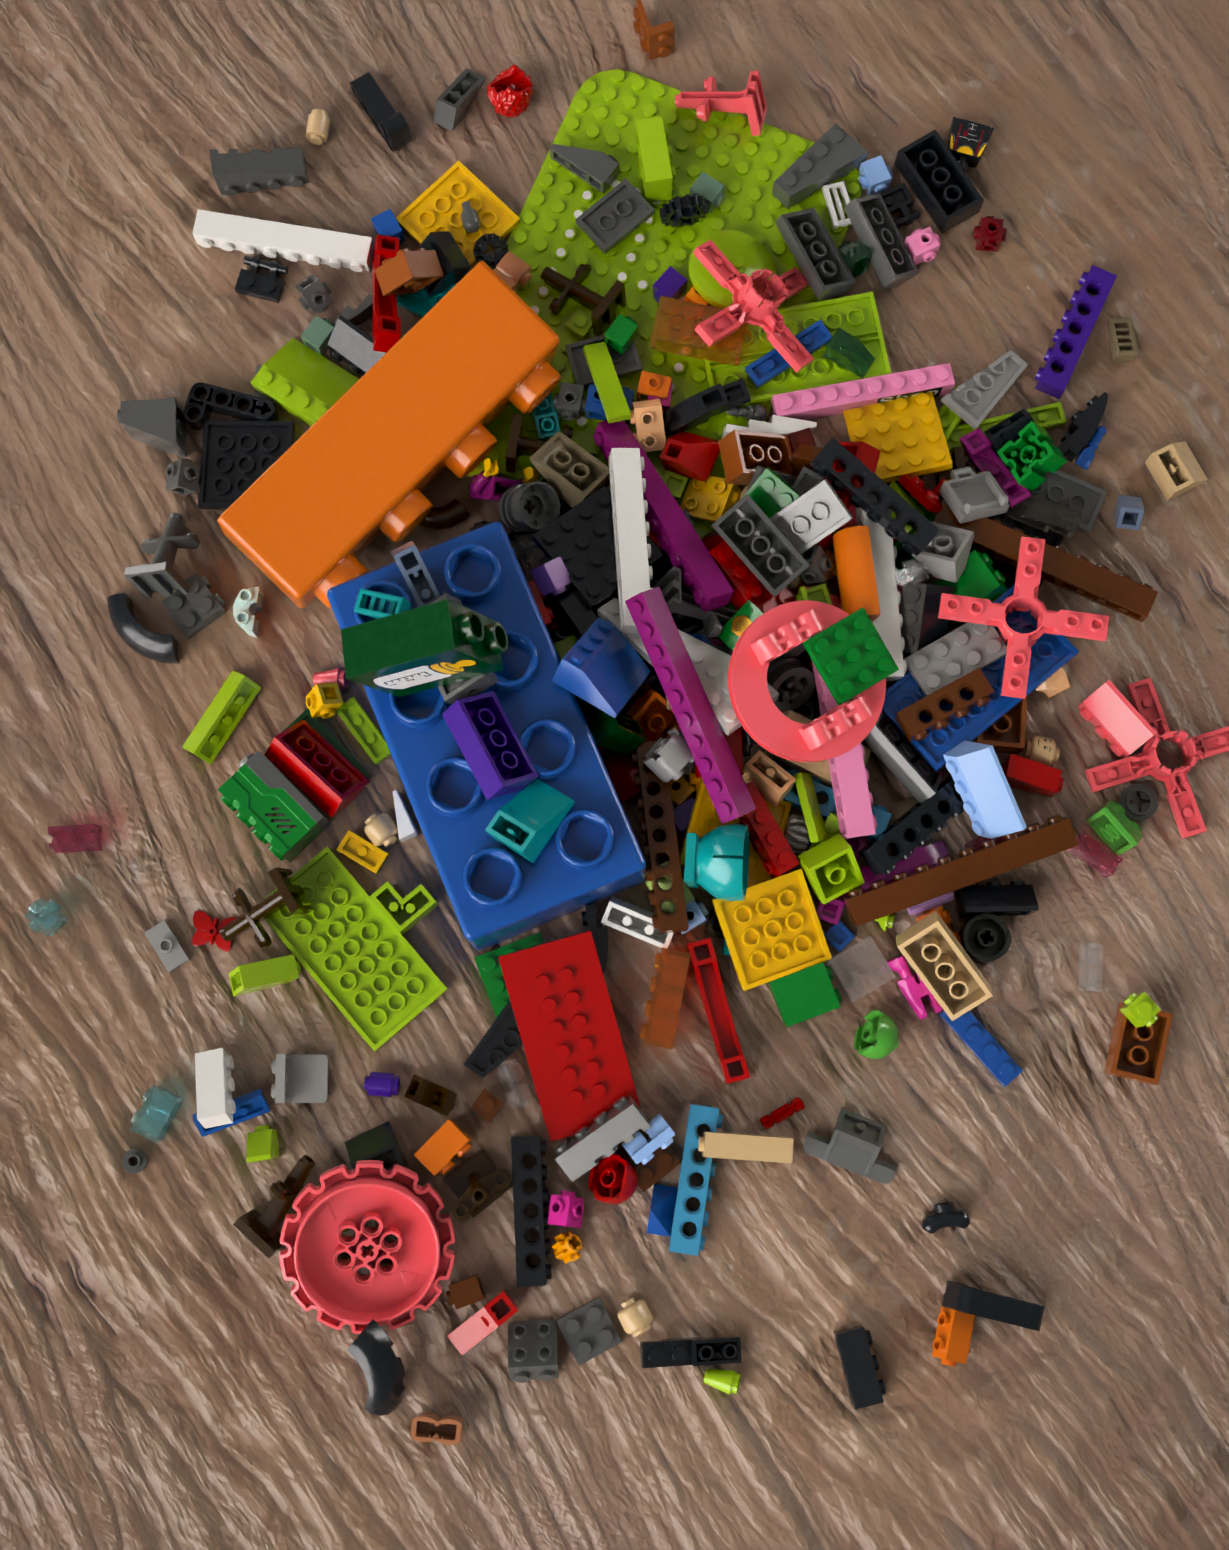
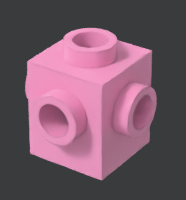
M930 227L917 229L905 239V245L915 265L924 261L927 263L935 259L941 245L937 233H933Z

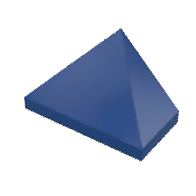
M654 1184L647 1233L671 1237L677 1187Z

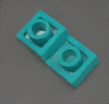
M551 391L532 410L539 439L554 436L560 431Z

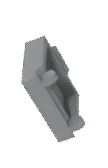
M970 467L952 470L950 473L951 479L944 481L940 488V494L960 524L1006 513L1010 506L1008 496L1003 492L990 471L976 474Z

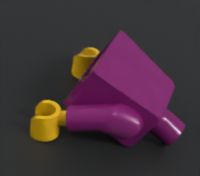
M487 458L483 461L485 471H481L479 475H473L468 489L471 498L500 502L503 492L510 486L538 481L539 475L536 468L527 467L523 470L525 478H521L518 481L496 477L493 475L499 472L497 460L491 463L490 458Z

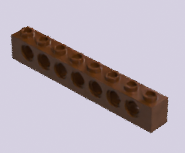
M650 741L643 742L631 752L632 765L636 764L637 773L634 774L635 788L639 787L640 797H637L638 811L643 812V820H640L641 834L646 836V843H643L644 858L648 857L649 867H646L647 881L652 882V890L649 891L650 905L655 906V914H652L653 929H658V934L687 931L689 926L670 782H663L656 774L647 772L643 767L644 763L642 761L647 759L645 757L646 753L657 742ZM650 785L656 786L659 794L652 796L647 793L646 788ZM654 808L659 809L662 817L654 819L650 816L649 811ZM654 832L663 833L665 841L660 843L654 841L652 834ZM658 855H664L668 859V864L660 866L656 863L655 858ZM663 878L668 879L671 882V888L668 890L661 889L658 881ZM664 902L672 903L674 912L670 914L665 913L662 910V904Z

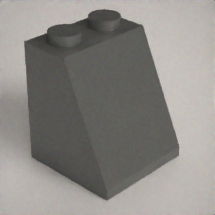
M175 398L120 401V409L117 410L118 422L123 425L124 430L128 432L132 439L179 457H186V420L183 416V410Z

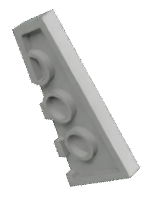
M1010 350L967 382L945 395L940 401L972 428L976 429L1027 367L1028 363Z

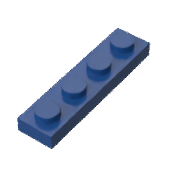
M821 320L795 335L810 354L833 340V336ZM773 349L745 367V372L758 389L791 368V366L776 349Z
M944 1010L939 1014L1003 1087H1006L1023 1072L970 1011L954 1021H951Z

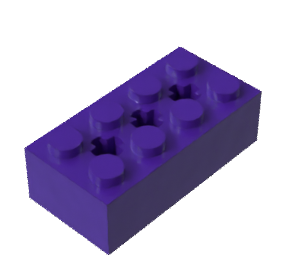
M494 691L459 699L442 714L487 800L523 790L539 776Z

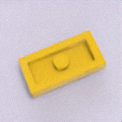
M349 830L336 849L376 875L389 856L385 851Z

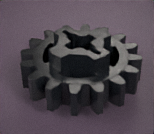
M686 194L683 197L676 196L668 200L669 204H663V208L659 209L662 224L665 223L666 227L671 225L672 228H681L685 225L692 226L699 222V218H705V214L708 213L706 198L704 199L702 195L697 197V194Z

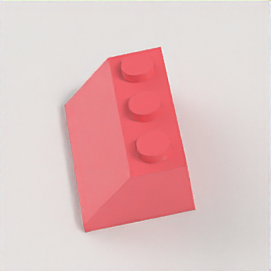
M1110 680L1106 681L1078 706L1082 718L1088 722L1090 721L1095 726L1098 736L1106 739L1111 744V750L1118 757H1128L1157 733Z

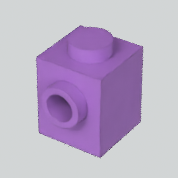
M560 556L531 570L543 596L551 592L553 596H556L566 591L565 585L571 583L569 573Z

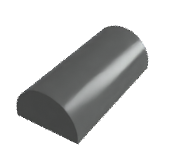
M880 193L855 198L844 208L884 290L896 287L919 274Z
M815 208L782 214L778 218L776 226L818 301L835 299L853 287L856 281Z
M748 494L711 525L773 597L810 566Z
M881 711L878 721L863 741L918 803L924 802L936 794L943 774L939 770L936 772L883 714L884 712Z

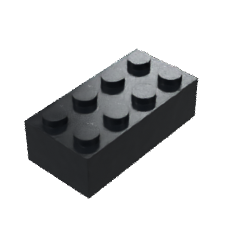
M936 130L897 152L895 166L942 234L980 212L984 199Z

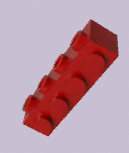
M754 781L746 784V787L756 809L738 817L740 824L748 825L751 845L762 860L765 871L771 878H774L800 863Z

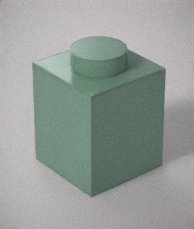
M702 172L691 186L690 195L697 194V197L702 195L704 199L706 198L708 211L712 213L714 208H719L725 199V185Z
M316 315L301 335L303 344L323 356L328 350L327 344L335 325L329 319H321Z

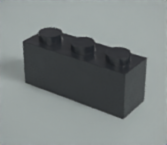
M859 1325L833 1332L853 1408L856 1410L883 1403L882 1395L886 1394L883 1380H878L876 1370H879V1364L876 1355H871L869 1346L873 1345L870 1331H865V1328Z

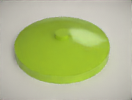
M718 230L705 235L696 244L689 259V276L694 288L706 302L720 310L733 304V294L727 288H723L693 254L698 246L712 240L740 273H745L748 277L754 271L763 268L772 271V275L774 273L777 275L774 260L763 244L754 237L736 230Z

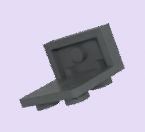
M554 1319L512 1321L508 1324V1371L510 1381L524 1383L535 1379L551 1381L554 1378H559L557 1324Z

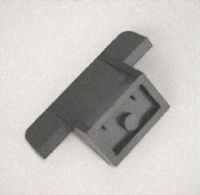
M843 1108L838 1115L831 1139L808 1131L803 1148L807 1154L882 1184L891 1182L898 1167L877 1158L887 1126Z

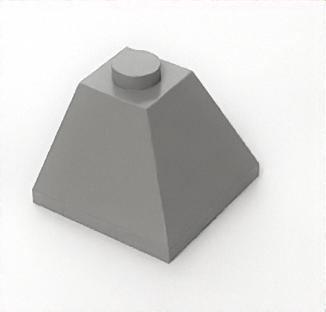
M932 522L940 531L920 554L916 556L913 553L912 556L935 578L957 583L966 568L974 532Z

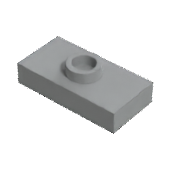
M166 920L145 932L146 937L168 972H173L191 960Z

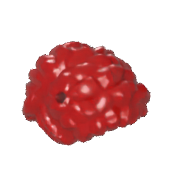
M515 64L510 66L509 69L500 72V75H497L487 86L488 98L495 107V112L502 116L513 118L524 113L529 106L533 93V83L530 81V76H525V72Z

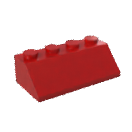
M304 719L275 736L265 753V756L331 818L344 810L370 783L368 778Z

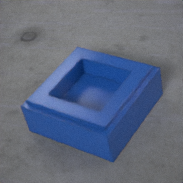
M840 919L838 925L834 924L824 934L826 941L838 953L856 937Z

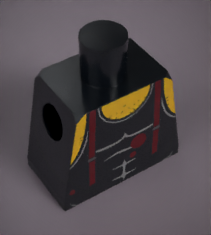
M953 117L949 130L948 148L966 173L968 166L977 167L991 139L994 128Z

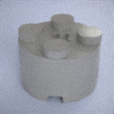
M676 727L667 732L670 735L668 738L663 739L661 737L646 753L645 757L647 759L642 761L666 783L672 779L675 781L679 779L685 772L683 767L688 762L692 763L694 761L684 735Z

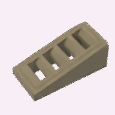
M1131 317L1108 318L1112 362L1135 361L1138 351ZM1115 324H1126V327L1115 328ZM1116 332H1126L1127 335H1117ZM1118 340H1127V342L1118 343ZM1119 347H1128V350H1120Z

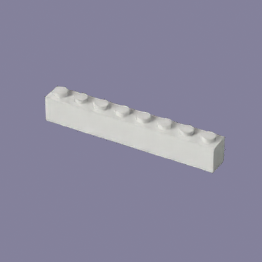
M199 209L192 233L197 244L206 248L214 246L220 247L225 251L239 250L249 255L258 253L269 258L282 257L292 262L301 260L307 261L312 265L326 264L336 269L345 267L355 272H370L374 249L372 237Z
M612 448L608 459L620 627L622 633H639L625 601L641 592L654 589L650 588L653 569L652 566L648 565V558L651 557V545L647 544L646 536H649V522H645L648 503L647 500L643 499V492L646 491V479L642 478L641 473L644 470V457H640V448Z
M869 494L870 501L878 503L877 497L874 494ZM856 507L857 526H869L881 613L872 623L899 668L898 671L886 677V681H898L904 677L907 665L906 661L903 660L902 651L904 650L905 642L904 638L901 637L900 630L903 618L899 614L898 606L901 601V595L897 591L896 583L899 579L898 569L895 568L897 549L893 545V538L885 533V528L879 523L872 522L863 509ZM887 509V515L891 518L893 510Z

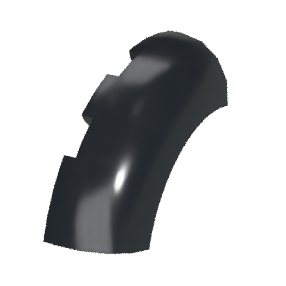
M125 593L114 594L107 598L113 626L122 640L131 649L153 661L179 664L178 641L173 635L158 634L141 626L133 612L132 600Z
M373 1319L349 1346L347 1351L358 1362L367 1380L369 1393L367 1403L363 1409L371 1414L382 1416L390 1414L402 1401L405 1392V1386H403L405 1371L401 1357H396L391 1348L393 1345L392 1340Z

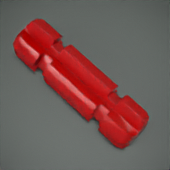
M797 1097L790 1101V1104L786 1103L772 1111L771 1115L767 1114L760 1118L763 1128L768 1130L774 1126V1123L778 1124L794 1115V1112L803 1110L805 1105L801 1098Z

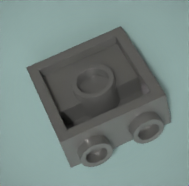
M194 573L185 580L189 585L188 594H183L178 589L172 593V596H168L161 601L188 639L226 613L222 607L225 602L217 592L214 595L208 589L212 586L204 575L199 577L197 573Z

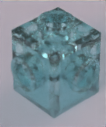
M41 898L35 900L27 908L28 912L24 916L30 921L28 926L37 933L41 931L44 935L50 937L67 921V918L59 912L61 907L51 899L49 901Z

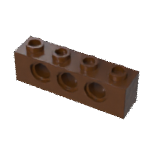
M979 667L897 712L895 720L909 743L915 739L919 742L930 735L928 732L935 728L941 730L950 724L949 721L955 717L961 719L971 712L970 709L975 706L981 708L991 702L990 698L994 690ZM968 692L971 694L972 699L965 700L961 697L960 693ZM947 703L951 706L952 710L943 711L939 705ZM926 714L930 716L931 721L924 723L919 719V716Z

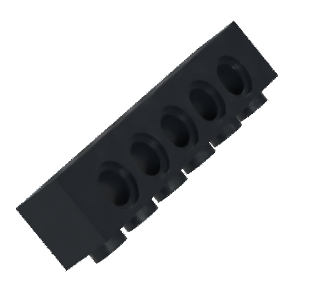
M833 437L810 463L817 475L827 478L836 491L843 492L848 496L853 506L863 509L872 522L879 523L884 527L885 533L889 537L899 540L903 544L902 547L908 553H914L916 556L920 554L940 531L939 528ZM833 463L839 464L842 467V472L835 471ZM851 479L858 480L860 488L854 487L851 484ZM869 494H874L878 499V503L871 502ZM887 509L895 512V519L887 515ZM905 525H910L913 528V534L905 531Z
M952 775L939 785L936 794L924 802L916 803L858 852L875 875L882 873L887 875L897 867L895 864L900 859L903 861L914 853L912 851L913 848L928 842L931 833L942 830L947 825L946 821L950 817L955 818L964 811V803L960 794L959 799L955 796V782ZM938 803H941L943 807L942 813L938 810ZM922 816H923V817L925 818V820H926V826H925V827L921 824V817H922ZM905 830H906V831L908 832V834H909V840H908V841H906L905 838H904V832H905ZM888 845L892 848L891 856L887 853Z
M541 1136L511 1137L517 1287L546 1286L547 1279H552L551 1264L546 1262V1254H551L550 1239L545 1238V1229H550V1225L547 1224L548 1214H544V1205L548 1204V1190H543V1180H547V1165H542V1155H546V1140L541 1141ZM526 1154H533L536 1157V1164L533 1168H528L523 1164V1158ZM529 1178L537 1182V1189L532 1193L527 1192L524 1188V1182ZM533 1203L538 1207L537 1216L529 1217L525 1213L527 1204ZM535 1228L538 1230L539 1239L536 1242H531L526 1238L528 1229ZM531 1253H535L540 1257V1264L536 1267L530 1266L527 1262V1256Z

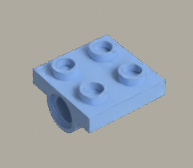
M660 1113L649 1121L651 1128L646 1130V1133L649 1135L648 1139H645L638 1130L635 1139L628 1144L621 1143L636 1164L640 1162L643 1165L655 1156L653 1152L661 1147L663 1150L674 1141L672 1137L676 1134Z

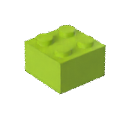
M840 834L798 855L810 888L823 905L865 883L851 846Z

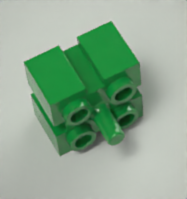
M1031 421L1018 432L1020 438L1016 442L1008 441L997 453L1005 465L1012 468L1010 472L1018 484L1033 492L1046 480L1044 475L1048 471L1056 472L1067 460L1059 448L1052 444L1054 441L1047 431Z

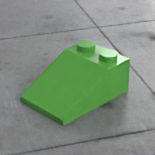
M1110 800L1090 816L1086 822L1117 857L1135 847L1143 835L1140 832L1141 828L1133 820L1130 821L1124 814V808L1118 802L1114 803L1113 800Z

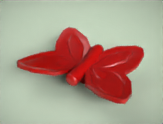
M195 911L193 924L197 931L193 935L192 945L200 946L208 941L212 945L215 942L218 948L228 952L231 949V940L226 942L220 934V929L234 921L236 917L223 919L220 923L218 918H214L212 924L209 915L203 911Z

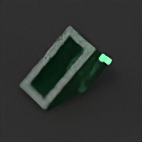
M856 240L852 243L846 242L838 248L854 278L868 271L872 251L869 247Z
M839 327L827 344L824 355L861 378H864L875 361V358L857 337Z

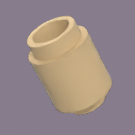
M313 109L311 114L308 115L305 136L312 144L321 145L327 141L330 118L326 111Z

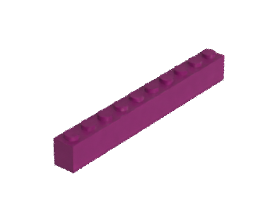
M608 420L598 422L593 438L608 463L612 448H640V457H644V470L641 473L642 478L646 479V491L643 492V499L647 500L648 503L645 520L649 522L650 531L656 535L661 548L665 550L670 558L672 566L681 569L682 581L691 591L695 602L701 607L703 612L728 605L734 590L626 422L608 423Z
M657 587L641 592L626 600L625 603L722 824L755 810L756 807L660 588Z

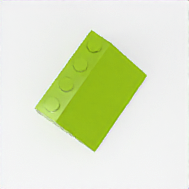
M292 338L263 364L251 381L255 392L311 427L359 378L295 338Z

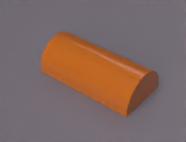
M853 526L842 529L832 537L841 607L848 614H852L864 607L873 622L881 613L869 526Z

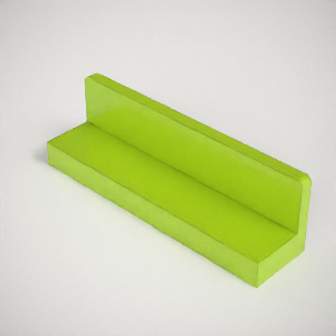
M232 671L182 747L211 765L262 687L245 675Z

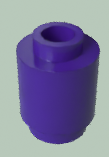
M371 1071L370 1076L365 1077L364 1090H368L369 1096L391 1098L392 1095L398 1096L400 1076H395L394 1073Z

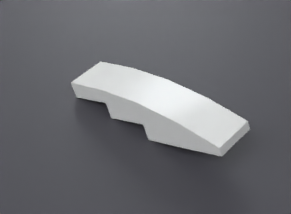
M772 415L769 422L750 419L746 427L726 424L722 432V438L733 430L785 434L788 435L789 441L811 436L817 427V422Z

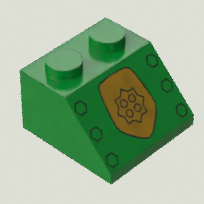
M748 600L722 627L718 637L733 651L744 630L763 613Z

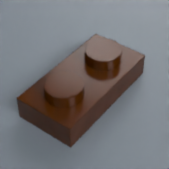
M669 1146L663 1150L659 1148L653 1153L655 1156L644 1165L640 1163L635 1167L638 1176L637 1185L643 1192L682 1163Z

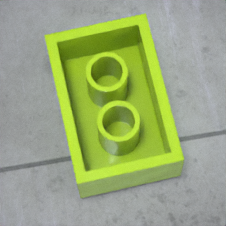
M662 116L636 120L637 154L644 197L648 203L672 199V191L676 190L675 166H672L671 160L673 159L672 147L668 143L669 129L668 125H664Z

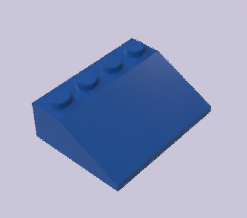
M598 617L562 658L552 681L616 718L648 677L651 670L622 632L609 621Z

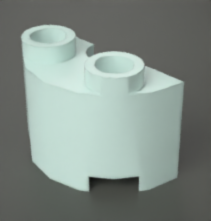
M250 587L239 592L233 605V615L238 625L249 636L258 638L260 622L255 619L254 614L262 609L264 593L260 587Z

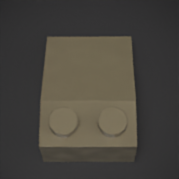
M560 431L530 457V461L545 480L553 487L559 497L572 508L605 485L606 487L609 485V467Z

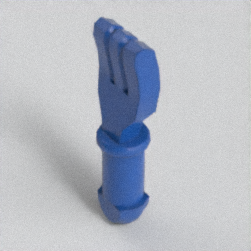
M1099 426L1096 429L1091 441L1088 442V447L1080 452L1075 461L1077 465L1085 470L1088 469L1094 458L1095 449L1098 448L1101 439L1106 434L1104 426Z

